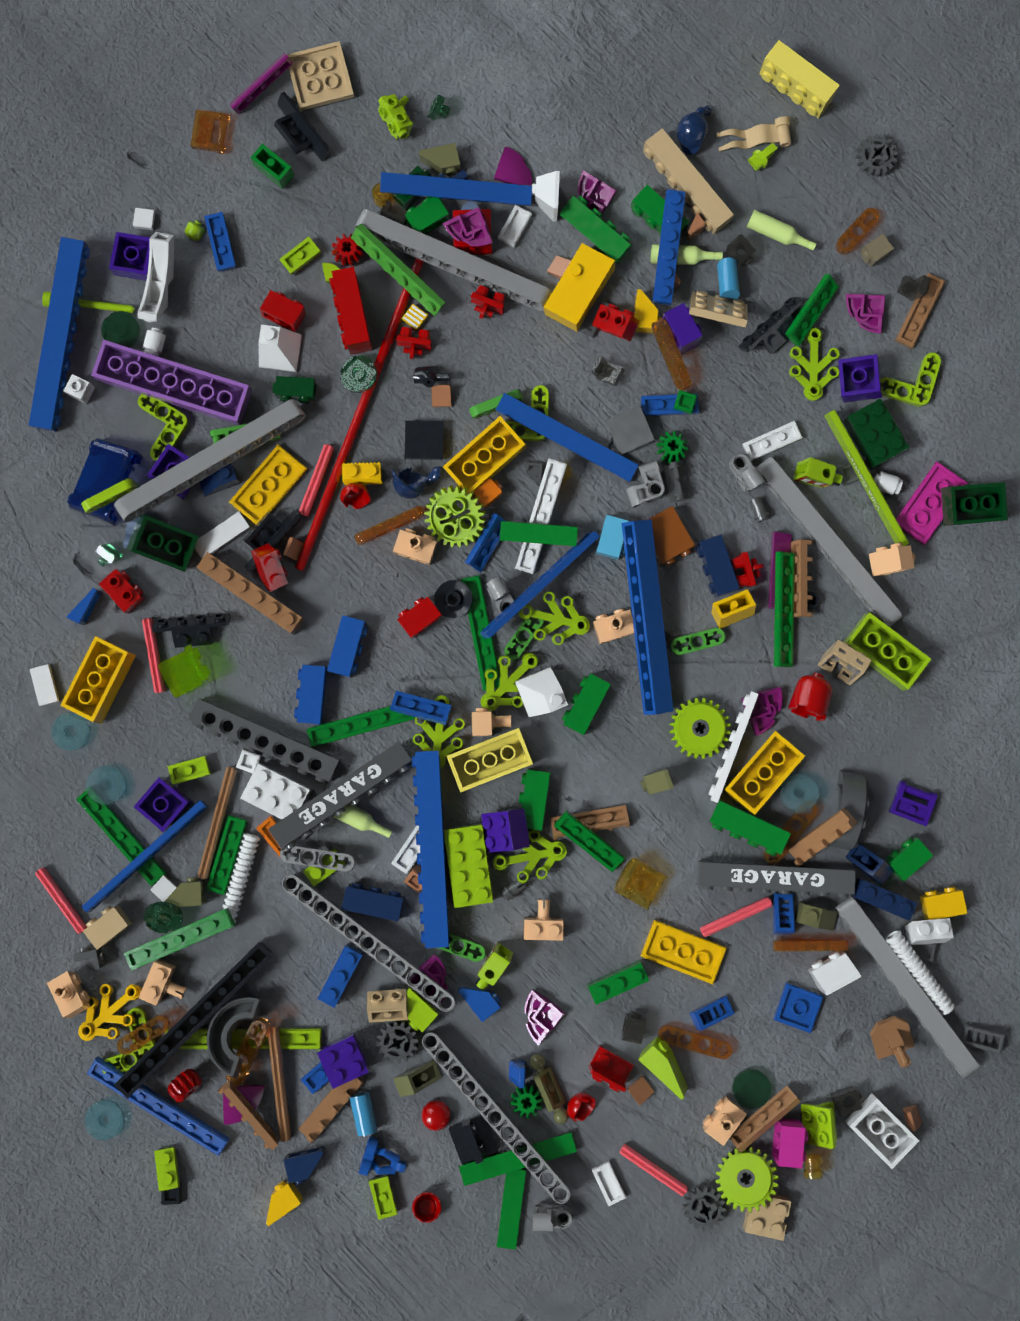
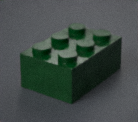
M881 398L847 416L843 421L862 456L866 458L870 470L903 454L909 448Z
M1005 482L941 488L943 526L1008 520Z
M143 514L138 517L126 549L185 572L199 536Z

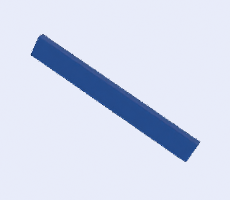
M381 172L380 193L531 206L532 186L387 172Z
M506 393L503 394L495 410L628 482L631 481L638 467V464Z
M596 531L587 533L577 542L576 546H573L487 625L480 633L483 638H491L600 536Z
M201 800L81 906L85 912H92L205 811L208 805Z
M97 1056L87 1075L126 1098L114 1086L125 1072L119 1071L115 1066ZM144 1084L128 1098L132 1103L218 1156L230 1139Z

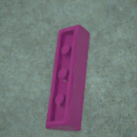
M283 53L230 103V106L237 114H240L293 64L287 54Z
M782 532L772 533L767 609H775L776 552L791 551V534Z

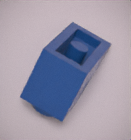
M461 986L458 989V992L481 1022L501 1008L499 1003L501 999L496 992L491 993L489 989L482 990L467 986Z

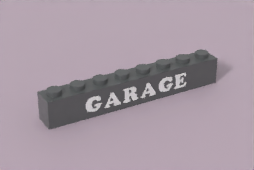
M398 741L268 829L269 833L282 851L285 849L289 851L297 845L296 842L299 839L303 838L305 840L314 833V829L317 827L321 829L329 824V819L333 816H341L346 812L345 808L351 804L352 806L359 804L363 800V796L366 794L370 796L379 789V785L382 783L386 785L394 780V775L397 773L403 774L409 770L412 759Z
M698 861L697 885L702 886V889L713 890V886L721 887V890L733 891L734 887L740 888V891L752 892V889H760L759 892L771 893V890H779L780 894H791V891H798L799 895H810V892H818V896H829V893H837V897H849V894H855V870Z

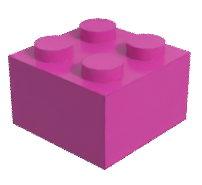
M781 1118L774 1124L772 1157L778 1166L802 1168L803 1162H806L804 1142L808 1141V1131L805 1130L806 1128L798 1119Z

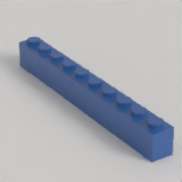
M65 237L60 239L29 419V426L36 429L56 432L61 424L59 413L60 409L64 406V398L62 396L63 390L67 385L66 373L70 370L71 365L69 355L73 352L74 342L72 338L73 334L77 331V323L75 321L76 315L80 313V304L78 302L79 298L83 295L82 280L86 277L87 273L86 259L90 256V248L82 240Z
M652 519L621 523L643 714L657 715L673 712Z
M440 751L415 752V756H412V767H416V775H413V787H417V795H414V806H418V814H415V826H419V834H416V845H420V853H417V865H421V873H418V884H422V892H419V904H423V912H420V923L424 924V931H421V943H425V948L449 947Z

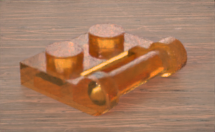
M196 110L191 148L224 154L226 149L224 146L227 123L230 122V115ZM215 120L220 121L217 144L212 143Z

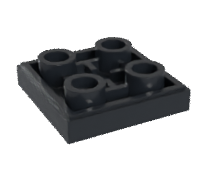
M405 421V459L443 460L444 422Z

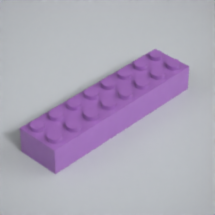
M106 340L102 342L91 374L96 381L140 395H146L149 398L152 397L165 403L235 425L242 424L253 391L249 385Z

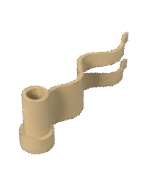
M788 116L775 119V124H760L748 130L728 129L716 133L717 137L733 135L746 139L745 141L736 140L719 147V151L730 148L750 149L762 143L780 142V147L790 146V118Z

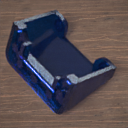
M97 438L90 443L89 455L74 492L69 495L67 503L70 509L115 526L118 519L115 516L116 508L114 504L116 501L91 513H85L81 503L128 479L131 471L134 472L135 470L133 465L135 463L140 465L143 455L129 447Z

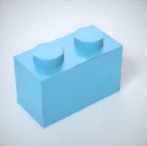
M606 515L596 551L597 555L618 560L619 556L624 555L621 523L629 522L628 520Z

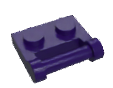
M900 780L889 813L927 826L937 794L907 785V782ZM907 792L927 800V804L923 805L902 797L903 793Z

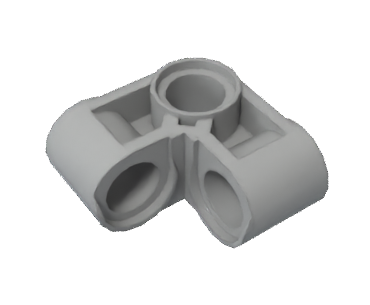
M737 454L730 460V469L744 492L752 490L765 482L758 468L753 467L746 455ZM736 459H741L743 461L742 468L736 466Z
M657 461L639 466L643 484L626 489L632 508L642 506L662 497L664 484ZM652 486H658L661 492L659 494H653L651 493L650 488Z
M499 576L489 581L486 585L493 603H495L499 613H502V607L505 604H511L513 599L502 576Z
M535 1205L533 1231L553 1232V1228L564 1229L570 1226L572 1211L568 1206ZM565 1213L568 1215V1219L560 1220L558 1215Z

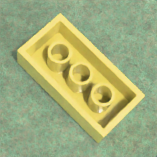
M780 40L765 57L759 73L764 81L772 83L779 92L788 95L795 104L803 106L810 115L817 118L821 116L832 102L840 86Z
M519 728L447 756L460 792L533 764Z

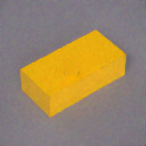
M581 243L544 305L545 315L578 332L591 307L615 270V260Z
M499 416L449 460L443 468L460 485L462 490L467 487V493L470 494L488 478L492 479L527 446L505 420Z
M95 636L60 706L94 723L102 724L136 655Z
M774 731L724 791L754 816L805 755L778 732Z

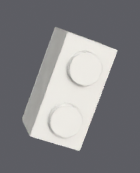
M950 918L912 921L905 926L909 945L946 943L954 938Z

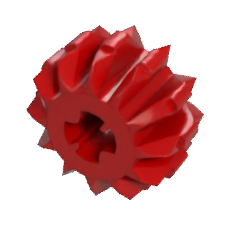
M343 233V239L336 237L337 243H332V248H334L332 255L336 256V262L341 261L342 266H345L348 262L352 267V261L359 263L358 257H363V252L361 251L363 249L351 238L352 233L348 238ZM348 248V250H349V248H350L351 251H350V252H347V250H346V252H345L344 249Z
M186 1069L184 1072H181L168 1085L169 1095L177 1102L188 1099L201 1086L202 1080L199 1074L193 1069Z

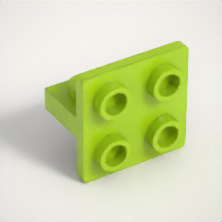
M828 1101L817 1105L801 1104L802 1124L806 1128L805 1130L808 1131V1141L804 1143L829 1149L836 1148L837 1133L834 1102Z

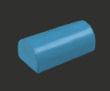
M730 257L723 258L717 264L720 297L738 299L740 289L737 260Z
M363 1091L350 1097L358 1136H366L377 1132L369 1091Z

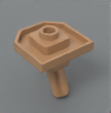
M897 1016L876 1022L870 1032V1037L877 1059L880 1060L895 1055L900 1067L907 1068L911 1065V1060L905 1050L915 1047L908 1022Z

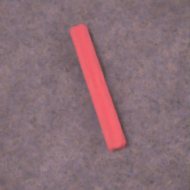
M324 444L299 509V513L303 516L308 517L334 450L331 445Z
M145 618L142 620L153 688L155 693L165 692L156 633L152 632L154 621L152 618Z
M43 867L37 870L35 875L75 931L78 934L82 933L87 926L46 868Z
M765 897L702 926L700 931L704 937H707L772 907V902L769 897Z
M627 1144L621 1147L620 1154L679 1195L684 1196L688 1188L685 1184Z

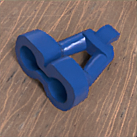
M369 1136L358 1174L368 1176L372 1168L377 1175H394L396 1171L404 1173L406 1162L399 1160L400 1155L386 1148H378V1139ZM381 1155L391 1161V1165L379 1167L374 1161V1156Z

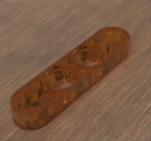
M661 318L652 323V331L675 386L678 390L683 391L691 386V379L666 320Z
M416 506L354 535L357 545L367 543L423 517L425 514L422 506Z
M806 801L800 804L781 828L791 833L789 843L785 845L781 855H776V859L769 860L770 855L764 850L763 858L766 862L776 864L784 857L816 816L818 809L814 803ZM811 805L812 814L807 813L804 816V818L807 819V821L805 822L802 818L798 817L797 815H803L806 811L804 807H809ZM793 820L801 822V828L797 831L791 827Z
M846 939L773 940V951L849 950V941Z
M258 1018L252 1022L236 1053L239 1057L241 1055L246 1056L248 1064L242 1063L238 1079L226 1074L227 1081L231 1080L235 1086L245 1080L270 1031V1023L267 1019ZM261 1024L262 1031H260L258 1034H255L259 1029L258 1025ZM249 1039L255 1041L256 1048H251L249 1046Z
M662 1025L658 1029V1037L669 1045L719 1059H727L732 1054V1047L725 1040L671 1025ZM669 1029L671 1034L676 1035V1031H678L676 1042H673L674 1037L671 1036L664 1039V1035L661 1033ZM683 1034H688L691 1037V1041L686 1045L680 1042V1037ZM703 1039L709 1041V1047L705 1050L699 1048V1042ZM713 1042H716V1047L722 1048V1046L725 1045V1048L728 1051L723 1052V1055H721V1052L719 1050L714 1049V1052L712 1053L711 1051L713 1049Z

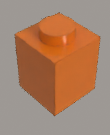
M488 478L474 490L473 496L475 498L480 497L478 502L484 504L483 508L486 509L502 496L501 489L503 487L496 479L493 481L491 478Z

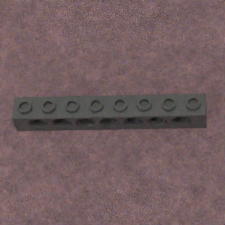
M197 698L188 720L193 722L192 725L199 729L206 727L210 729L209 733L218 737L222 734L228 737L227 741L238 745L239 742L245 744V749L254 753L256 750L263 752L262 756L267 759L273 760V758L281 760V765L288 768L293 765L298 768L297 772L307 776L311 773L316 776V780L322 783L332 781L341 761L202 699ZM211 713L216 717L213 724H209L207 721V717ZM228 721L233 723V729L230 732L225 730V723ZM245 729H249L251 732V736L247 740L242 737V732ZM263 736L269 740L266 747H262L259 743ZM280 744H284L286 747V752L283 755L277 752V747ZM297 752H302L304 755V760L301 763L295 761L294 757ZM316 759L320 760L322 764L318 771L312 767V763Z

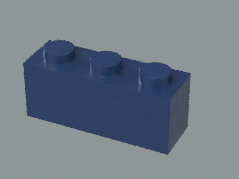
M722 535L700 541L697 544L696 552L698 557L703 560L702 570L705 577L708 576L710 583L708 587L711 595L714 594L715 598L738 591L740 588Z
M859 878L855 884V894H851L856 899L908 921L911 920L917 905L914 901Z
M352 882L351 885L346 886L341 909L399 921L404 897L400 896L401 893L390 890L389 893L381 892V888L371 886L370 889L363 888V884Z

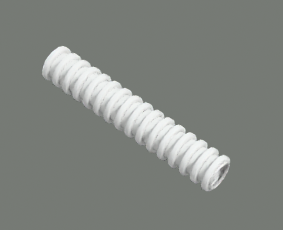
M248 833L243 835L245 837L242 840L243 845L240 846L241 851L238 852L239 857L236 858L238 862L234 865L236 869H233L234 875H231L233 879L229 882L231 884L228 887L229 892L226 893L227 898L224 899L225 904L222 905L224 909L229 908L234 923H236L235 917H238L237 911L240 910L238 906L241 905L242 894L245 893L243 889L247 886L245 884L248 882L247 876H250L249 870L252 869L250 866L254 863L252 859L255 858L254 853L257 852L256 847L259 846L257 842L260 841L258 836Z
M894 931L889 934L886 942L890 943L889 946L897 953V957L904 963L907 970L911 972L918 985L922 986V990L925 991V994L937 1010H939L940 1014H949L954 1009L955 1004L951 1002L947 993H944V989L937 983L934 976L930 974V970L926 969L927 966L919 959L920 957L916 954L915 950H912V946L905 940L901 931Z

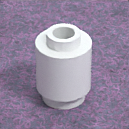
M157 328L147 330L143 344L144 353L159 357V354L162 353L166 335L162 334V330Z
M883 471L874 476V481L880 491L891 495L900 492L903 480L899 479L898 476Z

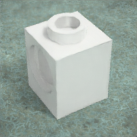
M72 374L64 392L70 397L87 404L95 387L88 381Z

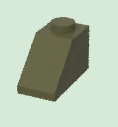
M455 143L419 151L420 162L439 174L443 173V175L453 176L461 172Z
M668 769L642 776L643 780L640 781L643 792L647 791L648 795L674 788Z
M198 877L186 878L187 881L180 883L164 901L162 907L198 906L205 904L204 880L198 881Z
M799 902L795 921L804 925L833 931L837 912Z
M431 1060L405 1071L393 1078L400 1097L418 1093L442 1077L435 1060Z

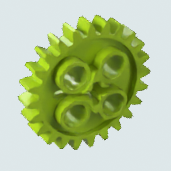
M450 485L448 491L443 487L441 493L439 491L435 492V497L432 496L429 499L431 503L426 505L430 510L424 512L425 515L429 516L425 522L431 524L427 529L434 530L431 536L437 534V541L443 539V545L450 542L452 548L456 543L460 548L463 543L468 546L470 541L474 542L476 540L475 536L479 537L481 535L479 530L485 528L481 523L486 522V519L482 517L486 511L480 510L484 504L477 503L480 497L474 499V491L468 494L467 487L461 491L460 485L455 490ZM456 500L463 503V508L457 506ZM440 507L446 510V515L441 514ZM465 510H470V513L463 514L458 519L456 517L448 522L441 523V520L448 519L452 515L455 516ZM464 518H468L471 521V526L465 524ZM447 526H453L455 531L450 532Z

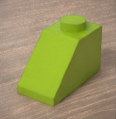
M408 988L407 1007L409 1025L414 1030L423 1032L438 1016L439 1011L413 988Z

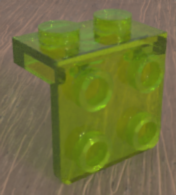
M191 644L184 647L183 652L158 665L165 682L175 698L209 682L208 676L211 673L206 664L202 666L199 661L202 657L197 647L193 649Z

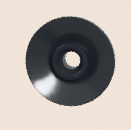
M457 580L446 581L436 590L434 596L435 606L445 617H462L471 608L472 593L463 582ZM454 596L458 598V601L456 603L451 602V599Z

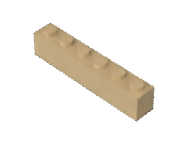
M663 128L645 141L643 147L645 156L649 160L652 159L656 164L657 171L666 176L667 182L672 188L685 192L684 203L687 202L690 205L691 211L695 216L697 213L705 222L704 227L707 231H711L714 235L731 222L734 214Z

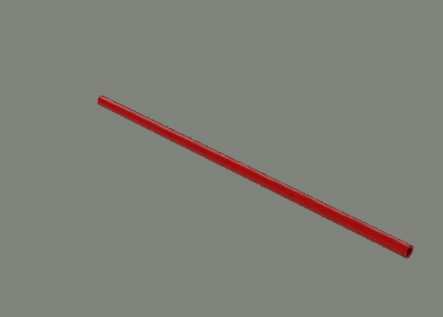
M415 258L411 271L418 276L424 261ZM403 288L295 566V569L304 572L341 477L342 464H346L401 318L411 294L405 288Z

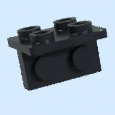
M482 1115L449 1127L450 1135L462 1165L474 1160L476 1164L484 1162V1156L498 1151L490 1126Z

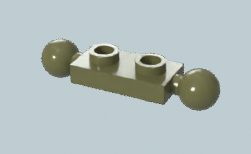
M534 1054L530 1058V1065L533 1069L537 1070L533 1077L548 1112L555 1111L553 1116L555 1122L565 1124L569 1119L567 1110L561 1107L566 1101L550 1066L544 1068L545 1058L540 1054Z

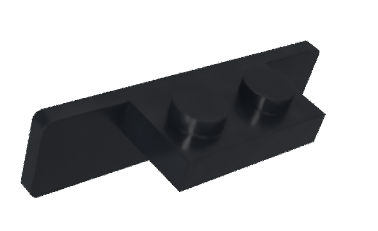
M282 92L277 105L286 116L275 120V128L296 154L311 148L319 159L324 161L329 152L326 142L321 139L315 128L310 125L304 114L296 107L293 100L285 92Z
M796 297L787 299L784 305L779 310L774 311L767 321L759 324L751 335L746 336L742 340V343L738 346L740 350L749 352L761 342L767 352L773 354L789 339L785 333L794 321L790 314L804 303L803 300Z
M293 510L284 522L281 523L270 512H267L243 541L253 549L266 544L275 549L274 546L279 541L281 542L285 539L287 531L298 524L301 514ZM253 557L245 565V568L250 572L257 570Z
M217 613L212 616L197 615L191 618L181 616L170 620L161 618L154 621L152 632L171 631L175 648L212 645L214 640L211 627L228 626L231 617L230 614Z

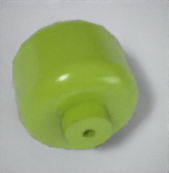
M197 220L195 222L189 221L184 232L187 237L196 241L202 238L205 228Z

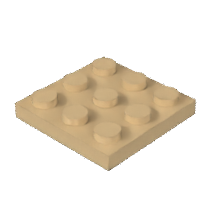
M340 41L287 54L293 62L289 67L300 111L354 97Z
M697 290V292L692 291L689 314L745 328L748 321L747 304H744V301L739 299L731 301L725 297H720V295L710 296L707 292Z

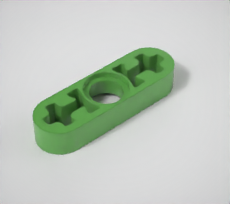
M520 389L506 393L519 401L523 400ZM503 395L471 407L469 411L472 419L495 412Z
M530 618L523 621L504 649L505 656L509 657L510 660H517L534 637L531 630L524 627L525 624L527 626L531 624ZM538 619L540 624L535 623L532 629H540L544 620ZM521 631L529 633V639L525 642L518 638V634ZM514 639L519 644L524 645L522 649L520 646L516 649L518 655L509 656L508 648H514L516 643H513Z
M713 628L678 637L670 643V650L675 655H683L718 646L724 642L725 634L721 629ZM713 632H716L718 635L720 634L721 638L718 639V642L713 639L708 641L710 645H706L707 641L704 634H707V637L713 636ZM695 636H699L703 640V644L700 647H695L692 644V639ZM688 638L691 650H688V646L681 648V652L678 649H674V646L677 644L676 641L684 644L687 642L685 639Z
M449 933V937L453 938L449 948H439L474 962L481 961L485 956L483 945ZM456 940H460L464 944V948L461 951L453 949V943ZM467 943L471 944L470 949L480 948L479 952L482 954L477 955V957H473V953L468 951V955L464 954L467 949Z

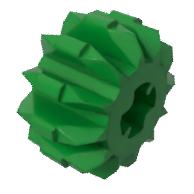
M668 431L665 432V437L660 436V442L656 444V447L660 448L657 451V455L664 454L661 460L664 461L667 457L669 458V464L672 463L673 458L675 462H679L680 458L684 459L686 456L684 452H687L689 449L684 446L688 441H681L683 434L677 437L676 431H673L672 436ZM670 444H674V451H671Z
M525 1084V1087L521 1090L517 1086V1093H511V1097L514 1100L510 1101V1105L515 1106L513 1112L516 1113L520 1110L519 1117L521 1118L526 1113V1117L529 1119L530 1112L536 1116L538 1114L536 1109H542L540 1102L543 1101V1098L538 1096L540 1094L539 1089L534 1091V1085L527 1089ZM530 1098L531 1103L527 1102V1105H524L522 1099Z

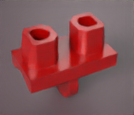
M479 285L476 292H472L470 296L471 303L476 304L474 310L480 312L479 318L483 320L485 315L492 317L494 312L502 315L504 312L505 295L496 292L493 300L487 298L489 289Z
M402 327L400 335H397V346H403V353H409L412 360H414L415 354L422 355L423 350L421 349L431 350L432 344L429 330H419V337L414 338L411 337L412 328Z
M743 552L730 561L733 570L743 569L744 575L736 576L739 587L747 586L751 588L756 585L755 578L761 576L759 569L764 568V564L758 565L756 558L751 559L750 563L748 552Z

